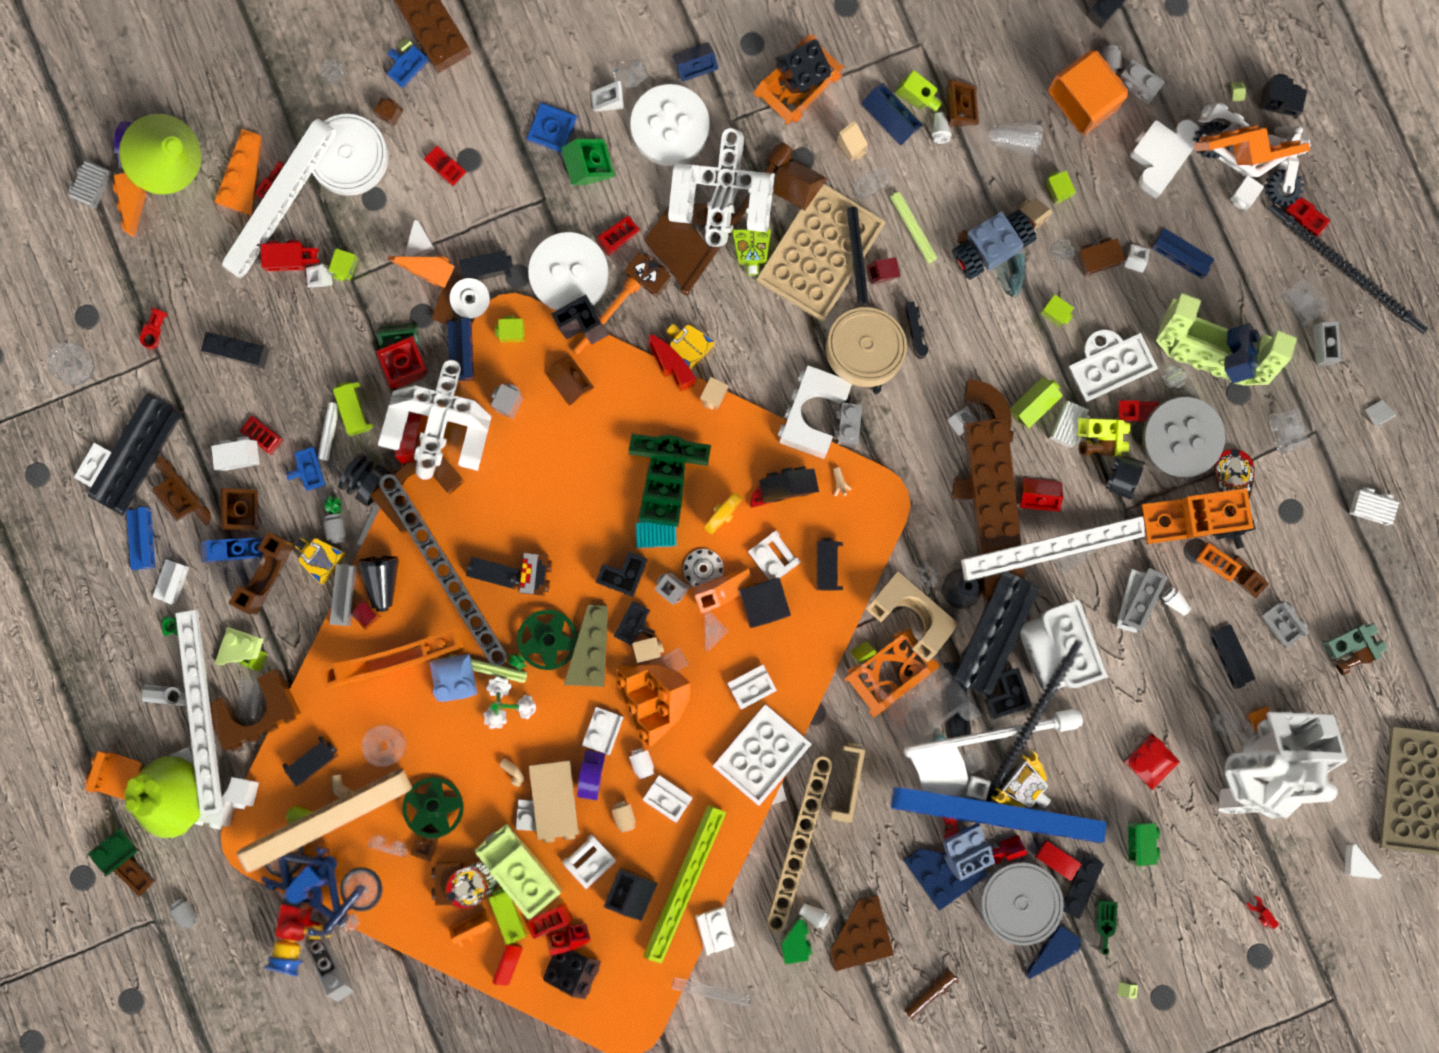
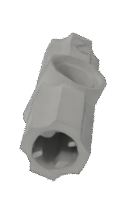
M144 684L142 702L187 706L185 688ZM174 690L179 694V698L175 702L170 698V694Z

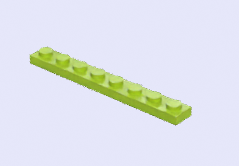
M710 805L707 806L643 955L646 959L658 963L663 962L726 815L725 811Z

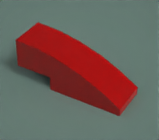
M653 334L650 335L648 344L663 376L667 377L672 374L680 392L693 387L696 378L683 358L663 340Z
M409 411L399 449L395 452V457L401 463L417 462L414 457L416 448L421 446L420 434H425L426 415Z

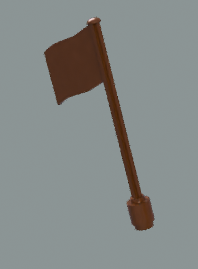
M780 142L779 145L776 144L765 160L768 164L764 173H776L779 167L786 165L792 157L793 149L784 142ZM750 193L731 218L730 225L733 226V230L749 208ZM669 206L646 237L648 246L673 273L682 287L680 292L685 296L690 295L689 292L721 248L711 246L709 249L701 235L690 223L669 221ZM720 235L715 240V243L720 241Z

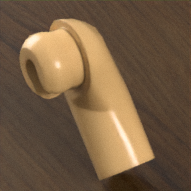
M506 758L503 759L500 767L514 776L511 779V783L519 787L524 782V775L515 764Z

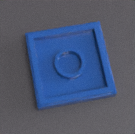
M540 102L528 133L527 141L562 153L561 148L568 144L578 117Z

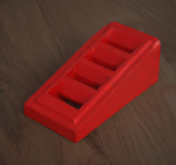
M627 215L600 234L596 242L605 254L610 256L640 232L641 229ZM626 224L631 232H628L623 225ZM618 229L625 235L624 237L617 231ZM612 234L618 239L617 242L611 236Z
M252 415L240 429L242 434L249 437L250 440L257 441V445L270 455L274 453L284 440ZM254 422L256 424L255 427L248 433V428ZM261 427L262 430L256 437H253L258 428ZM266 431L268 434L265 436L262 442H260L259 439ZM271 436L274 437L269 445L265 446Z
M564 902L529 920L527 919L525 922L533 939H536L569 925L573 919ZM551 914L553 915V917H554V919H555V921H556V923H557V924H555V925H554V923H553V921H552V918H551V916H550ZM542 918H545V920H546V922H547V924H548V926H549L548 928H546L545 923H544V921H543ZM534 921H538L542 931H538Z

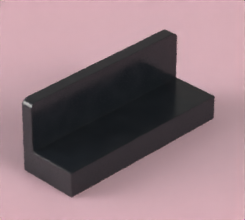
M1229 624L1208 633L1233 689H1239L1246 686V683L1255 680V675L1232 625Z

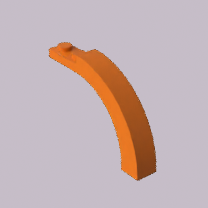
M457 627L395 649L333 663L320 668L325 688L407 668L460 649L464 645L459 628Z

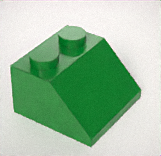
M575 139L561 148L571 185H588L615 177L605 139Z
M1128 822V858L1130 864L1135 866L1157 864V859H1160V849L1157 847L1160 830L1159 827H1156V823Z

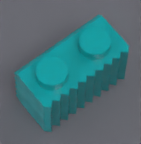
M646 522L635 523L636 548L677 547L676 527Z

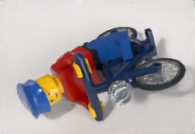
M303 846L265 864L264 866L269 873L282 877V882H277L263 876L261 881L265 882L264 887L271 890H276V887L286 891V898H283L275 934L276 937L281 939L275 941L272 955L268 957V964L264 968L291 976H298L297 969L303 960L298 959L301 946L297 941L303 940L306 933L311 939H320L323 936L330 937L334 931V926L340 925L341 929L345 930L347 934L351 931L354 932L359 924V920H357L356 914L353 913L351 915L348 912L350 909L367 911L379 902L383 892L380 877L373 870L365 867H358L349 871L341 882L340 893L343 904L340 905L334 872L337 867V860L333 856L324 857L326 853H330L331 849L324 846L316 847L315 851L319 853L317 857L304 855ZM302 864L313 865L306 866L299 876H292L300 869ZM320 886H329L333 911L323 905L324 897ZM313 908L329 918V921L324 926L320 922L310 920Z

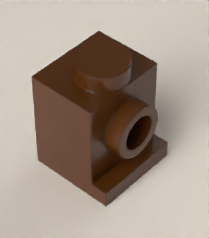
M381 97L373 111L377 118L395 126L404 109L399 107V104L390 98L385 100Z

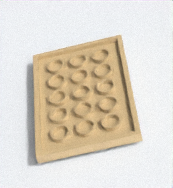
M823 184L807 209L799 211L756 279V282L824 323L854 275L847 208L853 206L858 208L863 258L883 229L886 221Z

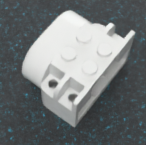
M1079 600L1044 611L1039 618L1024 623L1020 631L1022 643L1035 678L1043 691L1045 688H1048L1049 680L1053 679L1052 674H1056L1055 669H1059L1058 664H1062V657L1067 655L1075 639L1081 640L1083 644L1073 659V666L1069 668V672H1066L1067 676L1063 677L1064 681L1060 682L1061 686L1057 688H1078L1108 677Z
M1291 711L1283 713L1268 712L1266 714L1268 720L1258 724V733L1249 738L1243 747V753L1274 751L1286 758L1288 764L1306 762L1325 763L1328 765L1327 773L1348 761L1334 715L1309 714L1308 712L1297 714ZM1275 776L1257 778L1270 782Z

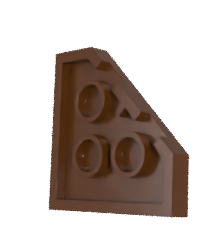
M878 895L857 900L849 918H847L839 936L830 949L835 971L894 955Z

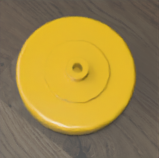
M734 492L722 505L718 503L713 509L715 513L704 529L709 534H713L725 521L729 523L734 517L732 513L742 501V497Z

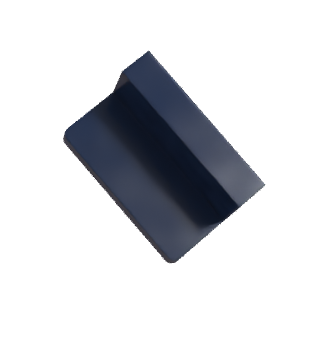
M708 42L672 55L682 82L719 69L714 51Z

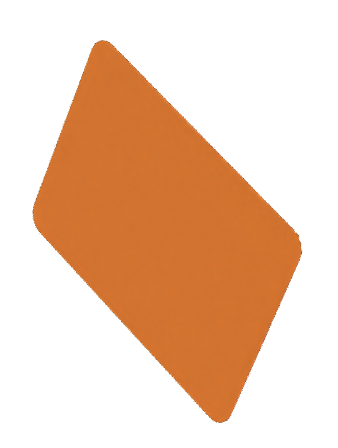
M518 293L502 294L491 299L486 311L482 315L475 317L472 323L474 380L458 381L454 396L475 401L491 415L478 471L458 465L468 426L447 421L443 436L447 441L444 448H441L440 453H443L444 458L465 482L454 492L448 494L433 476L430 479H421L417 474H413L405 481L403 487L506 650V660L499 666L516 669L507 661L510 659L509 654L514 656L517 653L521 656L517 645V635L521 624L531 614L540 610L561 612L572 621L577 635H579L587 605L608 606L604 687L563 685L570 661L554 670L537 669L525 661L524 663L527 667H523L521 671L527 673L526 681L522 683L508 679L511 688L508 695L501 697V702L503 704H516L522 699L523 695L532 696L536 710L529 719L520 717V713L516 709L502 708L501 711H506L505 717L507 722L503 724L502 728L490 729L489 725L484 724L485 718L483 713L487 711L492 703L496 702V696H491L490 691L486 689L489 685V680L495 679L496 676L473 671L478 691L476 695L445 702L437 701L433 694L434 684L430 660L372 678L325 688L320 670L322 667L395 649L457 627L459 628L464 647L434 659L446 658L450 654H470L471 659L490 663L409 532H400L380 508L352 565L358 566L359 559L367 557L398 556L399 565L393 605L388 607V611L377 612L381 617L366 630L353 616L351 626L331 625L330 608L290 688L301 714L295 716L296 720L288 724L282 723L278 725L277 730L267 734L245 780L259 782L254 806H245V809L234 807L230 827L223 826L221 831L222 851L230 865L243 875L262 884H265V882L261 881L263 876L277 882H282V877L272 875L264 865L251 872H245L236 853L241 848L288 825V820H286L287 812L290 808L293 809L295 805L314 812L340 799L333 793L331 776L342 775L343 785L353 792L398 769H404L412 786L425 778L437 777L445 779L454 784L461 793L464 812L459 825L448 835L439 838L430 862L411 856L418 835L407 826L403 817L402 805L406 793L303 845L304 855L317 857L319 853L315 851L316 847L324 846L331 849L330 853H326L324 857L333 856L337 860V867L334 872L340 905L343 904L340 893L341 882L349 871L358 867H365L373 870L380 877L383 886L381 899L373 908L367 911L350 909L346 914L348 918L351 917L348 926L605 1053H644L652 1048L662 1035L704 948L695 915H701L706 911L724 906L785 778L784 776L761 805L758 806L716 770L713 765L765 704L803 737L805 736L907 522L911 507L909 492L901 478L888 468L832 441L825 459L779 443L781 439L778 436L782 424L786 426L787 420L728 391L718 410L715 408L713 410L702 406L703 402L700 401V397L708 383L707 381L695 376V385L680 392L672 374L667 377L663 376L654 356L611 335L592 345L589 342L579 354H574L573 348L584 336L583 331L566 340L551 314L557 310L529 296ZM504 316H515V319H523L525 342H500L499 337L495 336V325H498V319H503ZM569 356L573 358L594 386L590 392L579 397L572 405L567 404L547 377V373L559 361ZM510 383L521 391L520 394L523 400L513 419L496 412L491 406L494 400L492 394L496 387L500 388L501 384L507 386ZM631 433L654 437L673 435L688 442L711 445L708 466L685 463L682 507L679 527H676L677 547L636 548L635 523H640L639 514L651 458L628 455ZM806 466V469H815L819 488L818 493L751 508L752 494L760 486L759 480L767 478L766 474L772 472L780 474L781 469L792 467L793 471L794 468ZM835 468H841L844 481L851 487L850 491L846 489V496L843 495L841 490L837 496L833 495L836 490V479L833 472ZM736 492L742 497V501L733 511L732 515L734 517L729 523L725 521L713 534H709L704 527L715 513L713 509L718 503L722 505ZM402 495L403 501L406 504V498ZM419 530L417 538L420 541H425L428 538V534L425 530ZM776 530L794 557H798L801 563L780 578L791 616L754 628H749L740 595L718 608L701 613L691 589L693 586L688 583L683 571L685 560L692 552L699 549H708L715 552L722 560L723 576L749 568L753 584L765 582L769 579L748 551ZM821 538H833V541L843 542V546H838V586H843L842 591H816V543L821 541ZM774 542L769 543V547L784 567L788 565L789 562ZM430 547L427 554L430 558H436L439 552L437 548ZM628 552L648 559L634 598L595 583L602 564L622 570ZM524 553L548 555L549 560H552V570L547 574V580H550L549 592H545V596L520 594V586H516L514 590L466 576L471 557L519 569V574L522 572ZM442 564L439 566L438 571L441 575L446 576L449 573V567ZM701 565L699 568L700 571L703 573L706 572L707 566ZM359 566L357 568L353 611L362 601H367L371 605ZM672 572L683 583L691 587L679 603L672 605L655 590L658 585L657 580L664 573ZM451 582L449 589L451 592L457 593L460 590V585L458 582ZM671 584V588L674 590L675 586ZM462 599L460 607L463 610H468L471 607V602L468 599ZM632 601L651 610L646 618L645 626L655 630L652 638L657 637V641H662L664 652L661 653L660 658L637 663L633 644L631 646L614 637ZM543 614L535 618L547 624L555 615ZM474 616L470 619V623L474 627H479L482 624V620L480 617ZM565 621L561 634L573 639L571 628ZM527 625L522 634V645L532 638ZM488 633L481 636L484 644H490L493 640L492 636ZM640 633L634 642L650 639V637ZM571 650L558 651L556 664L563 661ZM494 651L492 658L495 661H500L503 659V653L501 651ZM540 653L527 655L533 662L545 666ZM659 665L680 672L690 682V700L680 720L651 747L638 737L623 697L615 682L616 667ZM764 665L777 691L741 709L727 683ZM596 707L624 717L611 754H605L597 801L577 797L585 751L602 753L582 745ZM321 735L328 742L332 741L338 749L336 753L339 756L302 785L296 787L284 772L282 765L287 763L290 766L320 743L318 737ZM643 748L644 751L648 750L654 765V774L642 779L635 775L629 759L632 756L631 752ZM506 758L515 764L524 775V782L519 787L511 783V779L514 776L500 767L503 759ZM571 760V775L580 833L575 835V839L563 840L562 836L555 837L553 842L543 843V839L538 840L537 831L516 830L518 800H533L529 766ZM659 775L693 797L677 822H674L643 801V798ZM431 782L421 785L414 792L426 794ZM442 784L444 797H457L451 788ZM620 801H626V804H631L636 819V828L626 832H620L619 828L616 827L611 811L614 808V804ZM407 803V814L410 822H412L417 810ZM710 805L726 812V815L663 962L658 963L648 960L643 955L706 808ZM459 809L447 814L450 827L457 819ZM508 824L563 889L556 898L534 916L565 902L573 919L566 926L587 923L591 938L590 942L573 950L584 956L597 958L602 962L586 999L571 997L544 982L543 976L552 958V955H549L546 934L533 939L525 922L528 918L518 906L517 909L527 936L513 943L523 947L510 984L508 986L493 984V978L506 948V942L489 901L493 893L477 906L468 910L458 909L452 905H435V900H432L431 897L432 888H435V879H432V867H435L437 862H462V867L482 861L475 850L484 843L491 833L498 832ZM593 834L616 861L585 889L563 865L562 861L566 857L569 858L588 840L587 837ZM592 846L573 865L578 869L597 849ZM299 848L291 851L292 853L300 854ZM278 858L268 863L274 871L281 873ZM290 861L291 870L297 866V862ZM302 864L300 869L292 876H299L306 866L313 865ZM620 867L658 883L642 921L620 915L603 907ZM356 872L346 881L345 896L348 898L356 886L366 885L368 888L367 892L354 905L365 907L376 899L378 883L371 874ZM320 886L324 897L323 905L333 911L329 886ZM276 887V891L286 895V891ZM486 910L490 918L491 927L482 933L474 935L473 942H470L468 938L462 940L463 947H460L458 943L453 944L449 927ZM551 914L550 916H551L552 921H553V923H554V925H555V924H557V923H556V921H555L553 915ZM542 918L543 921H544V923H545L546 928H548L549 926H548V924H547L545 918ZM534 921L538 931H542L538 921ZM566 926L548 934L566 932Z

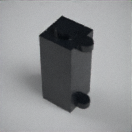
M506 250L459 260L462 279L473 278L483 280L507 274L508 278L512 277L510 267H514L511 255H507Z
M821 538V541H817L816 591L843 590V586H838V546H843V542L833 541V538Z
M471 557L467 568V577L514 590L516 586H520L521 574H519V569Z
M321 735L318 737L320 743L290 766L287 763L282 765L284 772L296 787L302 785L339 756L336 753L338 749L332 741L328 742Z

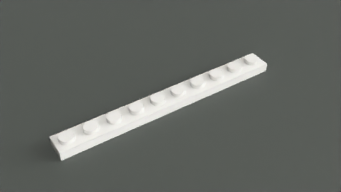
M1138 516L961 559L964 579L971 580L1145 537L1143 517Z
M198 610L176 613L200 814L208 815L223 812L199 614Z

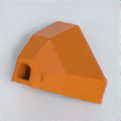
M659 665L616 667L615 682L623 697L638 737L651 747L680 720L690 700V682L680 672Z

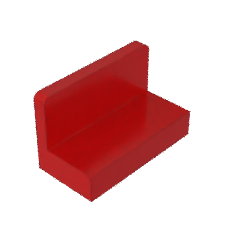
M1032 478L1022 479L1020 508L1060 512L1064 497L1062 482Z

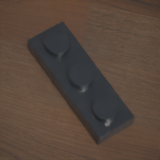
M1084 855L1081 861L1082 865L1077 871L1063 901V912L1079 920L1104 866V863L1087 855Z

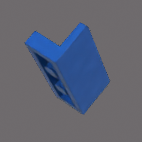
M138 507L137 510H128L126 513L131 570L156 568L151 508Z

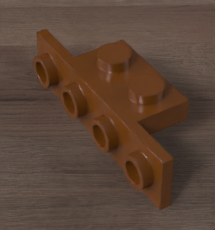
M161 456L158 457L156 467L166 480L152 488L153 494L176 521L194 512L203 524L207 526L211 520L209 509L199 503L197 495L185 486L186 483L180 475L177 476L170 462L164 460Z

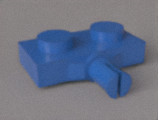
M414 45L407 53L402 55L393 48L390 49L391 52H388V55L396 62L387 75L402 89L429 61Z
M311 447L295 452L297 469L286 472L288 481L300 477L307 492L326 486L315 448Z

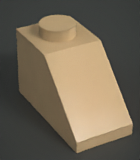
M855 121L838 134L836 144L850 161L855 158L859 160L866 154L865 150L868 144Z
M1035 198L1030 202L1027 199L1019 205V209L1025 214V217H1028V221L1031 222L1034 230L1045 223L1052 214L1050 208Z

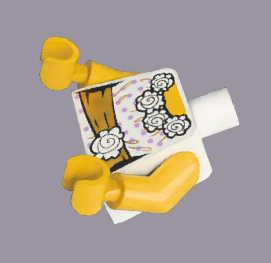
M1029 749L1031 751L1029 757L1023 755L1026 761L1023 760L1004 783L1003 787L995 789L999 794L997 797L992 796L993 800L1004 805L1021 808L1026 806L1031 808L1035 802L1043 809L1047 807L1051 801L1043 793L1048 787L1045 783L1047 777L1043 765L1038 759V755L1032 749Z

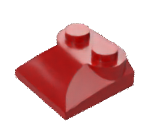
M413 336L376 351L391 388H401L421 380L428 373Z
M1150 733L1123 761L1151 790L1180 763L1175 755L1153 733Z

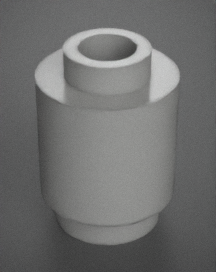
M1106 46L1103 48L1101 56L1109 64L1113 72L1119 75V72L1122 71L1121 51L1118 46Z
M340 514L325 516L323 527L326 541H331V544L342 543L343 539L346 538V533Z
M184 898L169 906L170 914L180 929L185 927L187 930L197 923L195 921L198 918L197 914L189 902H185Z

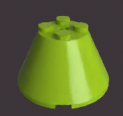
M176 756L157 758L145 766L127 783L125 792L126 809L132 813L144 830L154 836L173 838L185 834L194 823H197L201 816L195 768L188 760Z

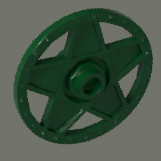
M540 610L528 616L521 624L517 635V645L521 656L528 664L541 670H554L564 666L571 660L578 635L572 621L563 613L555 610ZM543 614L555 615L547 624L535 618ZM565 621L571 628L573 639L561 634ZM527 625L532 638L522 645V634ZM571 650L563 661L556 664L558 651ZM540 653L545 666L533 662L527 655Z
M437 777L425 778L415 783L412 789L406 793L402 805V813L407 826L415 834L430 839L444 837L451 833L459 825L464 812L463 798L457 787L451 782ZM431 782L426 794L414 792L421 785ZM442 784L451 788L457 797H444ZM407 803L417 810L412 822H410L407 814ZM459 809L457 819L450 827L447 814ZM431 823L440 833L429 834L419 830Z

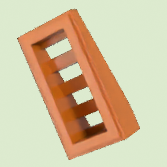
M1210 543L1205 545L1195 561L1228 582L1233 580L1242 565ZM1210 551L1212 553L1208 560L1204 559ZM1218 556L1219 559L1216 564H1211L1214 558ZM1223 560L1226 561V564L1224 565L1222 570H1220L1218 567L1223 562ZM1230 565L1234 566L1227 575L1225 572Z

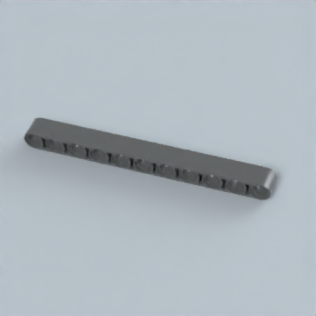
M387 474L383 476L380 480L382 491L487 659L495 666L502 665L507 657L506 650L403 485L394 475ZM387 478L395 480L393 489L389 490L385 487L384 482ZM399 495H403L406 498V504L402 507L397 506L395 503V499ZM410 512L415 513L417 516V521L414 524H410L406 520V516ZM419 530L427 532L428 538L425 541H420L417 538ZM430 547L437 548L439 552L438 557L430 558L427 554ZM442 564L449 567V573L446 576L441 575L438 571L439 566ZM451 582H458L460 585L459 592H451L449 584ZM462 599H468L471 602V607L468 610H463L460 607ZM472 617H480L482 624L479 627L472 626L470 623ZM488 633L492 636L493 640L490 644L482 642L481 636ZM494 651H501L503 659L495 661L492 658V653Z

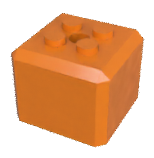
M1089 50L1058 73L1048 89L1052 99L1083 136L1117 112L1128 95V89L1121 79L1113 72L1098 51Z

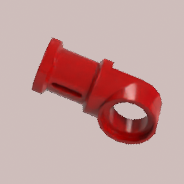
M151 308L148 322L144 323L139 338L140 343L147 349H155L159 345V336L162 331L160 328L164 318L168 316L167 313L161 310ZM147 335H154L155 341L153 344H145L144 340Z

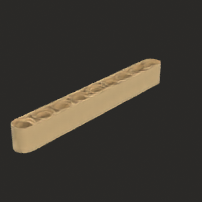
M818 756L812 764L767 919L768 927L773 932L783 931L789 917L832 769L831 761L825 756ZM822 759L828 763V767L824 771L817 769V763ZM815 779L822 781V787L819 790H813L811 787V783ZM808 799L816 800V807L812 810L807 809L805 806ZM804 818L811 821L808 829L800 827V821ZM797 838L805 840V846L801 849H797L794 846V841ZM791 858L799 860L797 868H790L788 866ZM787 877L794 880V884L790 888H785L782 885L783 880ZM785 897L788 900V904L786 907L781 908L777 905V900ZM774 917H779L782 919V924L779 927H774L771 925V920Z
M404 769L395 770L241 848L236 855L245 872H251L405 794L412 789V785Z

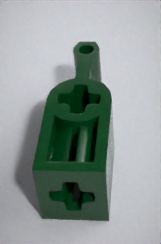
M1096 899L1094 929L1100 935V945L1097 949L1100 954L1108 955V937L1113 936L1116 931L1118 902ZM1106 923L1107 925H1109V929H1105L1104 932V930L1101 929V926H1105Z

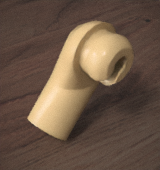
M342 775L331 776L335 796L342 798L353 792L343 785Z

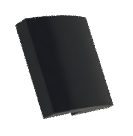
M775 577L759 584L755 583L738 590L749 628L758 627L791 616L780 577Z

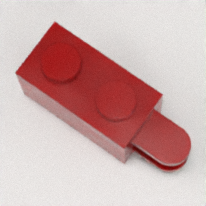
M287 240V243L267 241V244H261L262 269L266 272L306 270L305 264L319 263V259H317L319 249L305 248L298 240ZM309 253V259H305V254Z

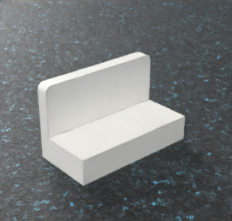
M166 560L153 597L176 605L189 567Z

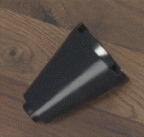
M373 556L359 559L358 566L372 608H375L377 612L388 611V607L393 605L399 565L398 556H382V558Z
M956 569L950 572L942 585V593L945 600L952 606L961 609L975 605L982 595L980 578L965 580L963 569Z

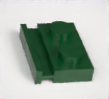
M119 828L91 850L88 855L99 870L104 873V876L107 877L140 850L136 848L134 842L124 829Z

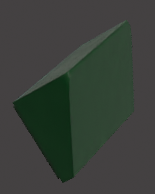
M417 323L380 327L377 330L380 349L412 336L417 346H420Z

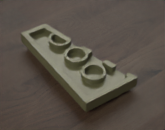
M587 605L563 685L604 687L608 606Z

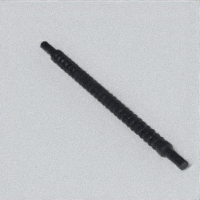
M1274 203L1268 208V210L1283 221L1284 226L1291 227L1290 230H1295V234L1298 233L1299 238L1303 237V241L1307 240L1308 245H1313V249L1317 248V252H1322V256L1326 255V259L1329 258L1330 263L1334 262V266L1338 265L1339 270H1344V274L1348 273V277H1353L1352 281L1356 280L1357 284H1361V288H1366V292L1370 291V295L1374 294L1375 299L1379 298V302H1384L1383 306L1387 305L1388 309H1392V313H1397V317L1401 316L1400 319L1404 323L1408 322L1422 334L1428 330L1424 324L1413 316L1410 310L1406 311L1405 306L1401 307V303L1397 304L1396 299L1392 300V296H1388V292L1384 293L1383 289H1379V285H1374V281L1370 282V278H1365V274L1361 275V271L1356 270L1357 267L1353 268L1352 263L1348 264V260L1344 261L1343 256L1339 257V253H1334V249L1330 250V246L1325 245L1326 242L1322 243L1321 238L1317 239V235L1313 236L1312 231L1308 232V228H1303V224L1299 225V221H1295L1294 216L1291 214L1287 215Z
M1075 639L1067 655L1062 657V664H1058L1059 669H1055L1056 674H1052L1053 679L1049 680L1048 688L1044 689L1045 693L1041 694L1042 698H1039V703L1035 704L1036 708H1033V713H1030L1031 717L1027 718L1028 722L1024 723L1025 727H1022V732H1019V736L1016 737L1017 741L1013 742L1014 746L1010 748L1012 751H1008V755L1005 756L1006 760H1003V765L999 767L1001 770H997V774L994 775L995 779L991 780L992 783L990 784L985 802H991V797L999 794L995 789L1003 787L1002 783H1005L1004 778H1008L1007 773H1011L1010 769L1014 767L1013 764H1016L1015 759H1019L1018 754H1022L1021 750L1025 749L1024 745H1027L1026 740H1030L1029 735H1033L1032 730H1036L1035 726L1039 724L1037 721H1041L1040 716H1044L1043 711H1047L1046 706H1050L1049 701L1053 700L1054 692L1058 691L1057 687L1061 686L1060 682L1064 681L1063 677L1067 676L1066 672H1069V668L1074 664L1073 659L1083 644L1081 640Z

